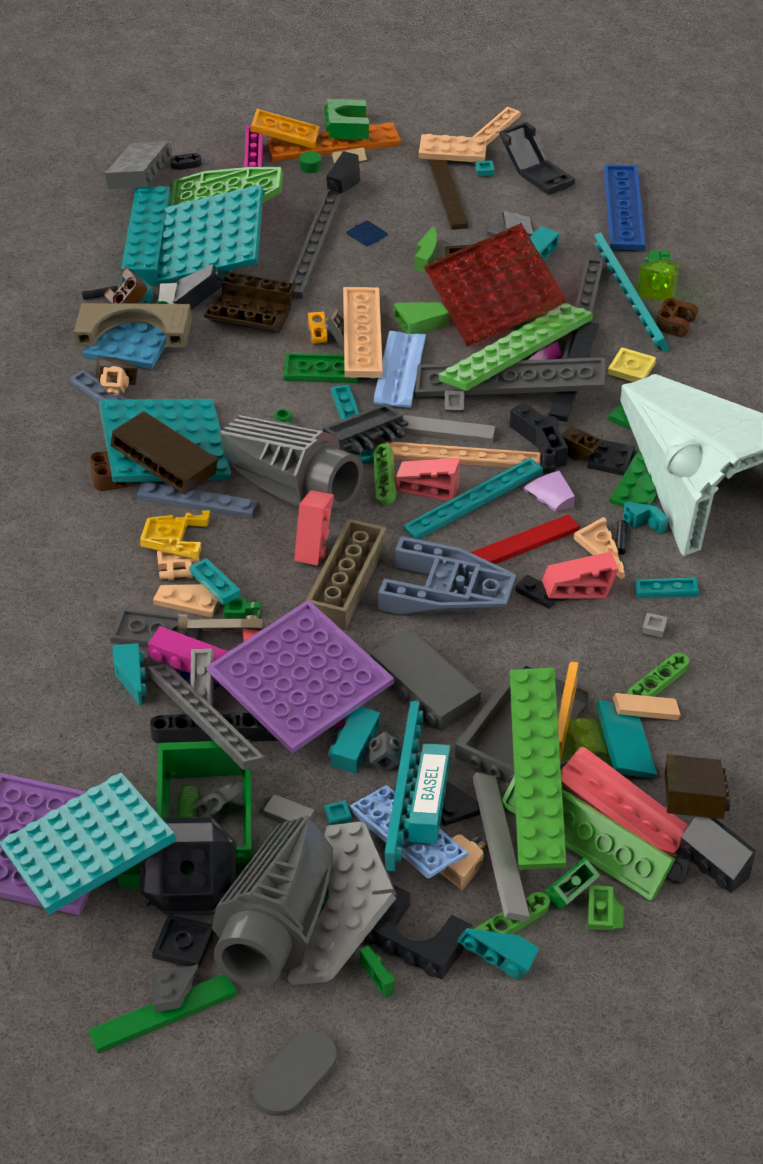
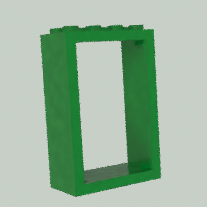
M215 741L158 743L156 813L162 820L170 818V778L242 775L243 785L246 789L243 790V846H236L237 879L253 858L252 770H243ZM191 861L182 862L181 868L183 872L192 873L194 871V865Z

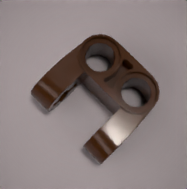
M126 266L120 273L126 279L120 288L115 291L109 287L104 293V296L113 304H138L147 293V286L142 279Z
M667 298L658 310L656 325L662 332L684 337L690 329L688 321H693L699 312L695 304Z
M107 451L91 454L90 473L93 485L97 490L105 491L126 488L132 484V482H113Z

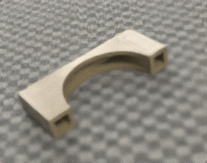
M81 303L74 328L76 346H95L102 334L122 324L146 323L164 332L167 347H186L192 321L190 304Z

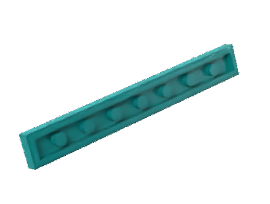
M530 457L403 525V529L413 539L418 540L542 474L543 468Z

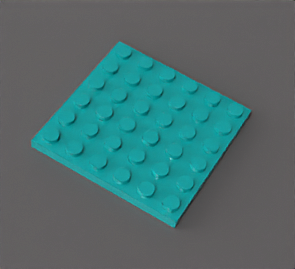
M262 185L165 207L166 215L158 280H156L157 285L178 282V280L212 264L221 272L257 264L264 191Z
M213 399L99 400V409L113 482L163 481L111 447L112 431L143 411L218 458L216 474L207 480L231 479V470L228 459L224 455L220 437L221 430Z
M122 773L111 776L102 784L90 788L81 796L69 800L67 804L48 812L46 816L27 824L25 828L8 835L4 840L0 841V846L44 910L50 915L177 841L174 832Z

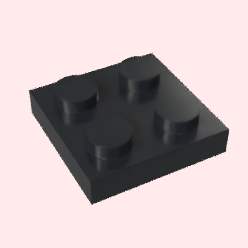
M603 440V444L590 455L587 468L623 476L629 467L634 446Z
M168 914L153 949V959L187 967L198 965L200 968L214 933L212 929L213 924Z

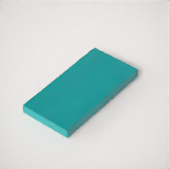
M598 700L595 707L613 769L620 774L654 779L657 772L640 717L617 715L613 702Z

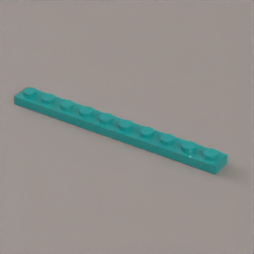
M601 232L594 235L597 240L595 245L598 251L602 252L601 255L605 262L609 261L607 265L612 273L616 272L613 275L617 283L622 282L619 285L623 293H628L626 297L630 304L634 303L632 307L637 315L641 314L638 317L642 325L645 326L647 324L645 329L650 337L654 336L652 338L656 348L660 347L663 352L670 350L665 338Z
M416 701L410 702L385 848L386 871H395L397 861L401 862L402 849L399 845L404 844V831L402 829H404L405 818H407V815L404 814L407 813L409 799L407 798H410V791H412V784H409L414 778V769L412 767H415L417 763V754L414 753L419 751V739H417L421 738V725L419 724H423L424 712L420 711L419 702Z

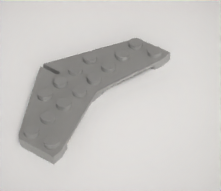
M363 822L329 825L326 828L325 838L333 847L332 865L328 881L329 899L316 921L302 965L289 971L287 980L291 985L321 983L333 979L396 899L394 896L397 895L371 833Z

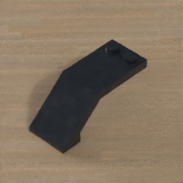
M523 122L499 131L500 138L517 173L547 195L575 185L574 177L547 160L536 137L535 127L527 122Z

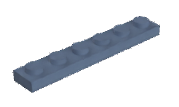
M142 482L137 492V500L202 511L209 510L214 513L252 519L257 507V500L191 490L184 495L172 486L151 482Z

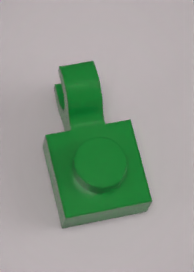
M236 598L225 604L224 617L225 619H246L247 614L261 618V602L248 603L247 598Z

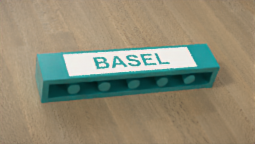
M423 744L422 752L417 754L415 778L412 781L410 805L408 804L407 818H405L404 832L409 833V842L437 844L450 767V745Z

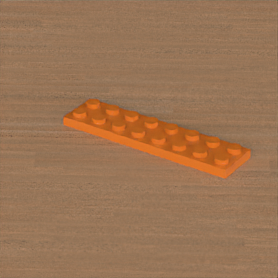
M387 122L369 125V139L329 138L328 132L320 131L314 149L274 137L266 139V144L272 162L299 159L300 155L307 151L317 152L322 156L330 155L332 152L363 147L364 150L400 146L401 139L394 123Z

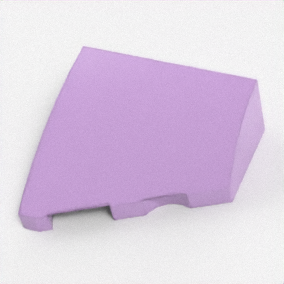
M560 471L542 476L524 486L526 493L531 492L537 496L538 501L547 504L555 512L574 507L575 496Z

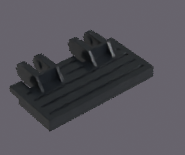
M385 403L323 427V432L338 436L341 448L344 450L349 449L359 456L363 454V449L368 452L373 450V443L370 440L382 437L387 442L392 443L395 437L398 439L404 438L405 432L402 428L408 426V422L403 419L401 413Z

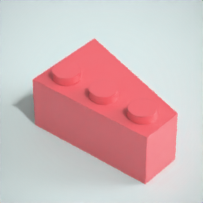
M460 458L402 462L396 475V491L450 501L455 498L459 487Z
M311 490L299 504L294 561L318 565L322 559H325L327 554V547L325 545L329 535L333 494Z
M612 552L549 565L542 582L548 598L604 599L607 598L619 568Z

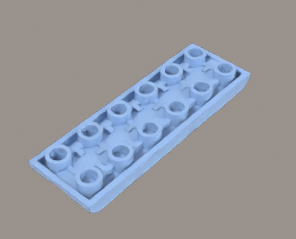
M389 331L382 360V378H378L374 395L375 405L386 403L389 406L411 408L416 387L417 365L421 364L426 334H405Z
M387 785L350 805L352 813L384 842H387L395 791ZM440 828L437 844L409 842V833L404 832V844L399 845L402 849L401 856L428 879L444 870L447 866L468 856V852Z

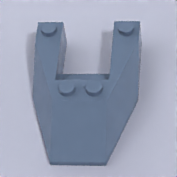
M401 536L395 550V568L429 574L425 587L384 578L378 592V610L399 615L465 613L506 607L516 574L461 548Z

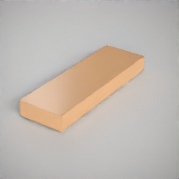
M615 693L613 697L617 715L678 720L681 716L676 699Z

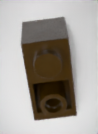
M572 425L561 434L568 446L567 456L574 460L593 454L603 444V440Z

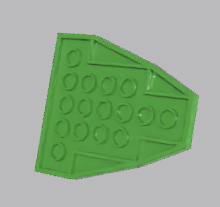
M243 167L203 171L183 177L173 182L170 206L257 185H262L264 189V203L282 192L283 170L281 167Z

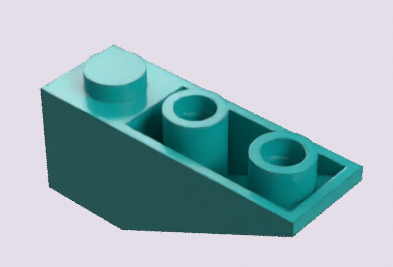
M139 643L113 645L115 676L139 705H143L142 697H146V684L141 682L146 680L145 668H141V665L145 664L144 651L139 652Z
M469 928L457 940L467 950L475 952L484 958L487 963L497 966L509 977L520 980L528 972L539 950L538 947L519 935Z

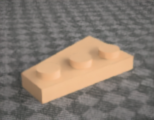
M202 584L160 585L153 598V605L213 618L220 603Z

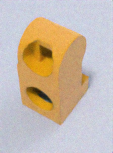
M324 311L308 313V328L312 345L326 344L327 330L325 327ZM315 317H319L322 319V321L314 322L312 321V319Z

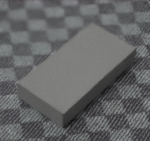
M274 794L264 808L263 814L282 823L286 821L290 823L291 820H297L300 817L305 818L306 815H309L312 819L315 815V810Z

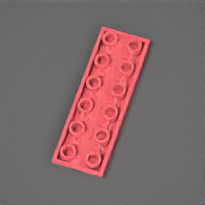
M580 747L561 769V785L575 797L659 849L675 853L679 848L681 836L689 825L676 815L667 813L664 806L587 748Z

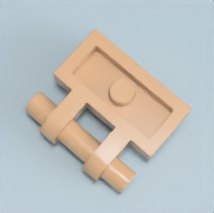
M157 550L159 570L167 569V571H159L160 580L168 579V581H173L174 578L182 577L193 579L189 567L200 562L199 559ZM186 567V569L173 570V568Z

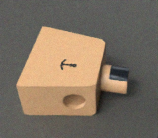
M462 835L454 836L452 839L468 852V856L439 872L461 890L468 885L483 866L484 853L482 849L486 847V843L480 836H476L471 841Z

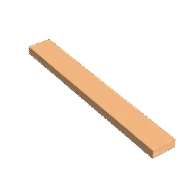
M386 442L393 451L395 460L419 461L460 458V464L504 468H511L530 457L539 465L541 461V453Z

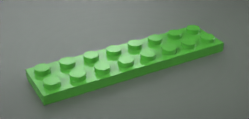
M515 776L502 799L503 807L516 814ZM562 789L565 846L581 857H585L589 862L650 901L654 900L675 859Z

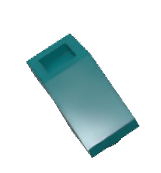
M632 502L624 504L623 518L635 529L648 523L650 528L656 530L660 535L667 531L668 517L656 506Z

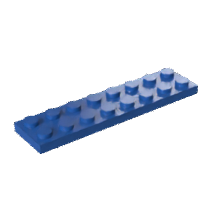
M604 164L610 249L645 250L638 166Z

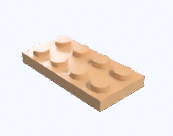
M422 134L419 159L466 162L485 161L487 138Z

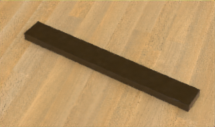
M427 159L451 230L468 228V221L447 161Z

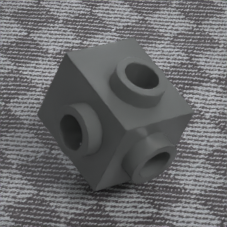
M386 732L372 739L369 742L370 763L384 772H388L400 764V741Z

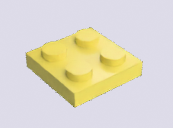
M621 347L608 368V375L632 382L647 378L656 363V357Z

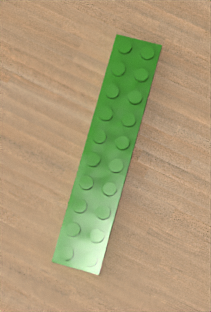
M562 304L555 310L549 311L546 315L524 325L519 330L511 332L510 335L499 339L492 345L486 346L483 350L472 354V356L465 360H461L456 365L448 367L445 371L439 373V381L467 391L591 321L593 313L570 304Z
M555 669L510 670L519 870L566 868Z

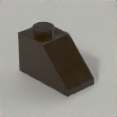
M97 357L96 377L98 383H100L104 367L111 368L115 366L122 368L129 377L128 385H136L137 366L116 357Z

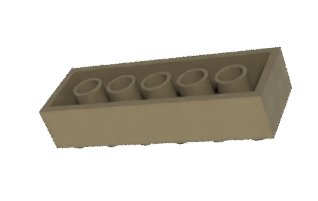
M347 519L307 598L339 628H347L386 547V527Z

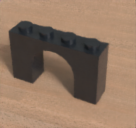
M392 884L397 894L394 895L396 899L364 938V941L381 947L389 955L394 954L402 958L410 966L415 965L423 969L431 977L436 976L443 979L465 949L461 943L457 942L458 938L467 928L472 929L473 925L451 915L441 930L430 939L415 941L404 937L398 932L396 925L410 908L411 893Z

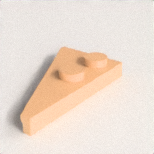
M604 517L574 533V540L592 555L612 552L619 568L616 575L620 579L625 577L623 563L619 560L617 547L614 540H612L611 532L608 531Z

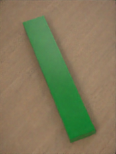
M225 974L193 986L189 994L185 996V1000L180 1008L155 1013L154 1005L151 1003L88 1029L89 1036L99 1054L236 997V990L230 979Z

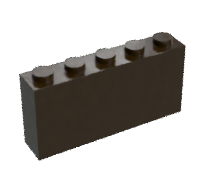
M145 411L112 431L111 447L184 495L216 474L218 458Z
M667 754L664 773L667 813L724 819L725 811L729 812L730 798L727 775H725L726 768H722L721 760Z

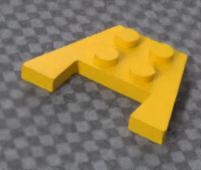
M202 511V515L194 516L193 514L186 513L185 517L173 518V515L147 518L140 538V544L142 547L199 559L201 542H185L182 540L187 526L208 527L210 511Z

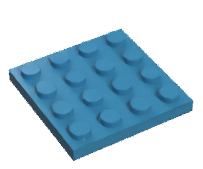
M126 323L106 331L97 340L95 346H86L83 355L85 358L97 360L98 356L116 357L137 367L153 369L163 348L167 344L166 336L162 330L150 324Z

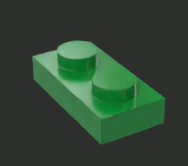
M369 946L360 949V964L384 998L393 995L395 978L390 970L386 971L383 967L379 954L373 953Z

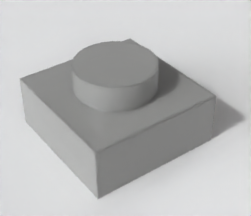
M445 391V410L464 411V391Z
M647 613L642 633L663 638L668 617Z

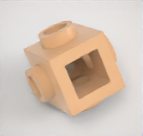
M104 367L100 384L108 394L119 395V393H125V387L127 388L129 384V377L120 367Z

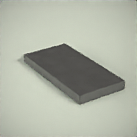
M122 608L111 636V643H139V647L148 648V642L160 626L199 640L201 631H179L178 615ZM189 617L190 620H200V618Z

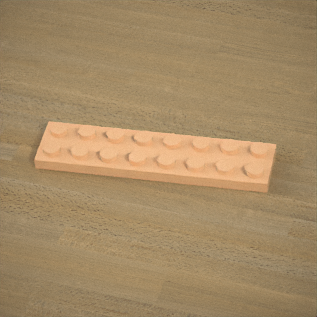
M343 287L345 377L382 378L379 288Z

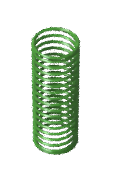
M187 786L180 790L177 818L198 817L199 807L192 810V805H194L192 803L200 801L201 792H198L197 788ZM186 790H194V791H196L197 793H195V792H190V791H189V792H184V791H186ZM185 793H194V794H196L197 796L191 795V794H188V795H184V796H183V794H185Z

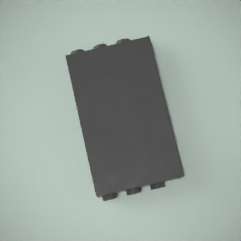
M520 659L512 670L540 667ZM510 673L455 746V758L470 764L474 769L485 771L491 776L500 778L508 783H511L514 777ZM555 674L558 719L566 679ZM577 684L567 732L588 704L590 689Z

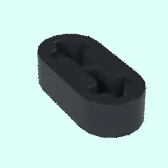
M198 153L175 155L170 158V166L174 170L197 168L202 164L201 155Z

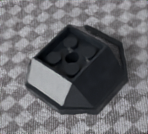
M213 817L164 818L163 821L174 832L177 841L139 862L140 893L165 915L213 914L218 903L236 881V841ZM183 861H191L193 863L194 871L192 873L183 872L181 868Z

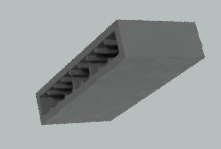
M169 142L130 143L105 172L108 189L147 187L172 157V148L169 147Z
M412 630L407 631L371 653V658L394 678V684L389 687H393L403 700H407L409 703L411 701L419 702L420 711L424 712V716L429 724L435 725L440 731L480 706L481 691Z

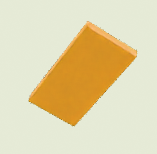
M257 109L250 131L314 149L320 126Z
M572 661L569 663L558 714L560 760L562 759L578 683V662Z

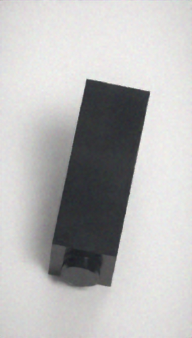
M346 151L341 153L326 176L327 189L344 193L360 182L358 154Z
M212 264L178 280L173 303L190 304L192 310L221 288L222 272Z

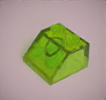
M663 259L640 265L637 285L638 295L664 302L667 298H674L678 287L680 263Z
M592 717L569 719L567 737L572 756L580 747H584L593 754L601 753L606 763L612 766L600 722Z

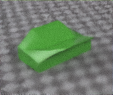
M589 885L588 930L623 928L624 907L614 897L613 887Z

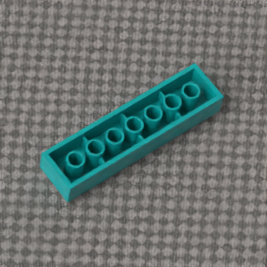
M147 186L135 189L121 272L127 266L149 286H158L156 280H158L166 215L164 208L170 206V187ZM122 276V283H124L126 279Z

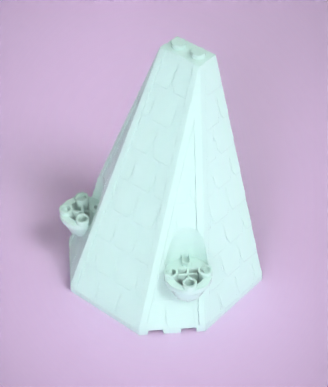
M657 374L624 384L621 389L620 401L645 460L647 470L652 476V482L663 510L668 517V522L680 553L686 556L699 551L702 547L713 496L719 489L717 484L725 476L729 479L734 473L753 466L763 470V413Z

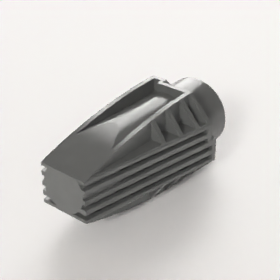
M241 415L239 419L234 420V423H230L229 427H225L224 431H220L224 455L228 459L230 467L263 490L298 507L306 495L313 490L333 494L332 507L341 509L353 501L360 489L363 479L362 462L358 456L340 450L338 436L292 423Z
M306 815L305 818L293 819L290 823L286 821L283 825L279 823L216 906L212 929L219 936V940L214 949V960L218 968L228 978L241 985L253 988L267 987L277 981L281 971L302 965L308 942L323 904L333 857V847L309 815Z

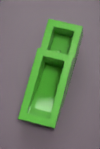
M432 226L418 242L414 270L427 274L431 269L436 257V227Z

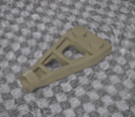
M179 614L178 619L179 631L242 633V629L261 631L266 628L263 619H259V616L248 615L246 619L190 620L188 614Z

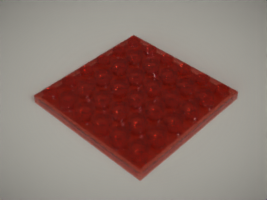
M522 223L424 266L428 278L444 307L449 312V316L466 347L567 302L566 297Z

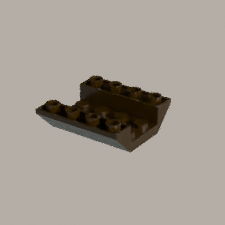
M226 272L221 285L222 294L217 304H209L204 313V318L215 322L280 333L291 311L295 283Z

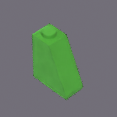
M441 302L394 303V318L406 334H424L449 326L450 312Z

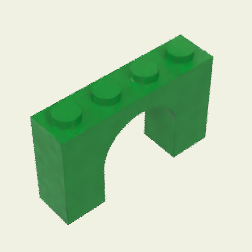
M327 99V104H324L325 132H328L329 138L369 139V118H366V100Z

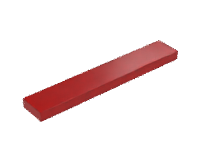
M567 514L470 553L493 564H497L579 531V525Z

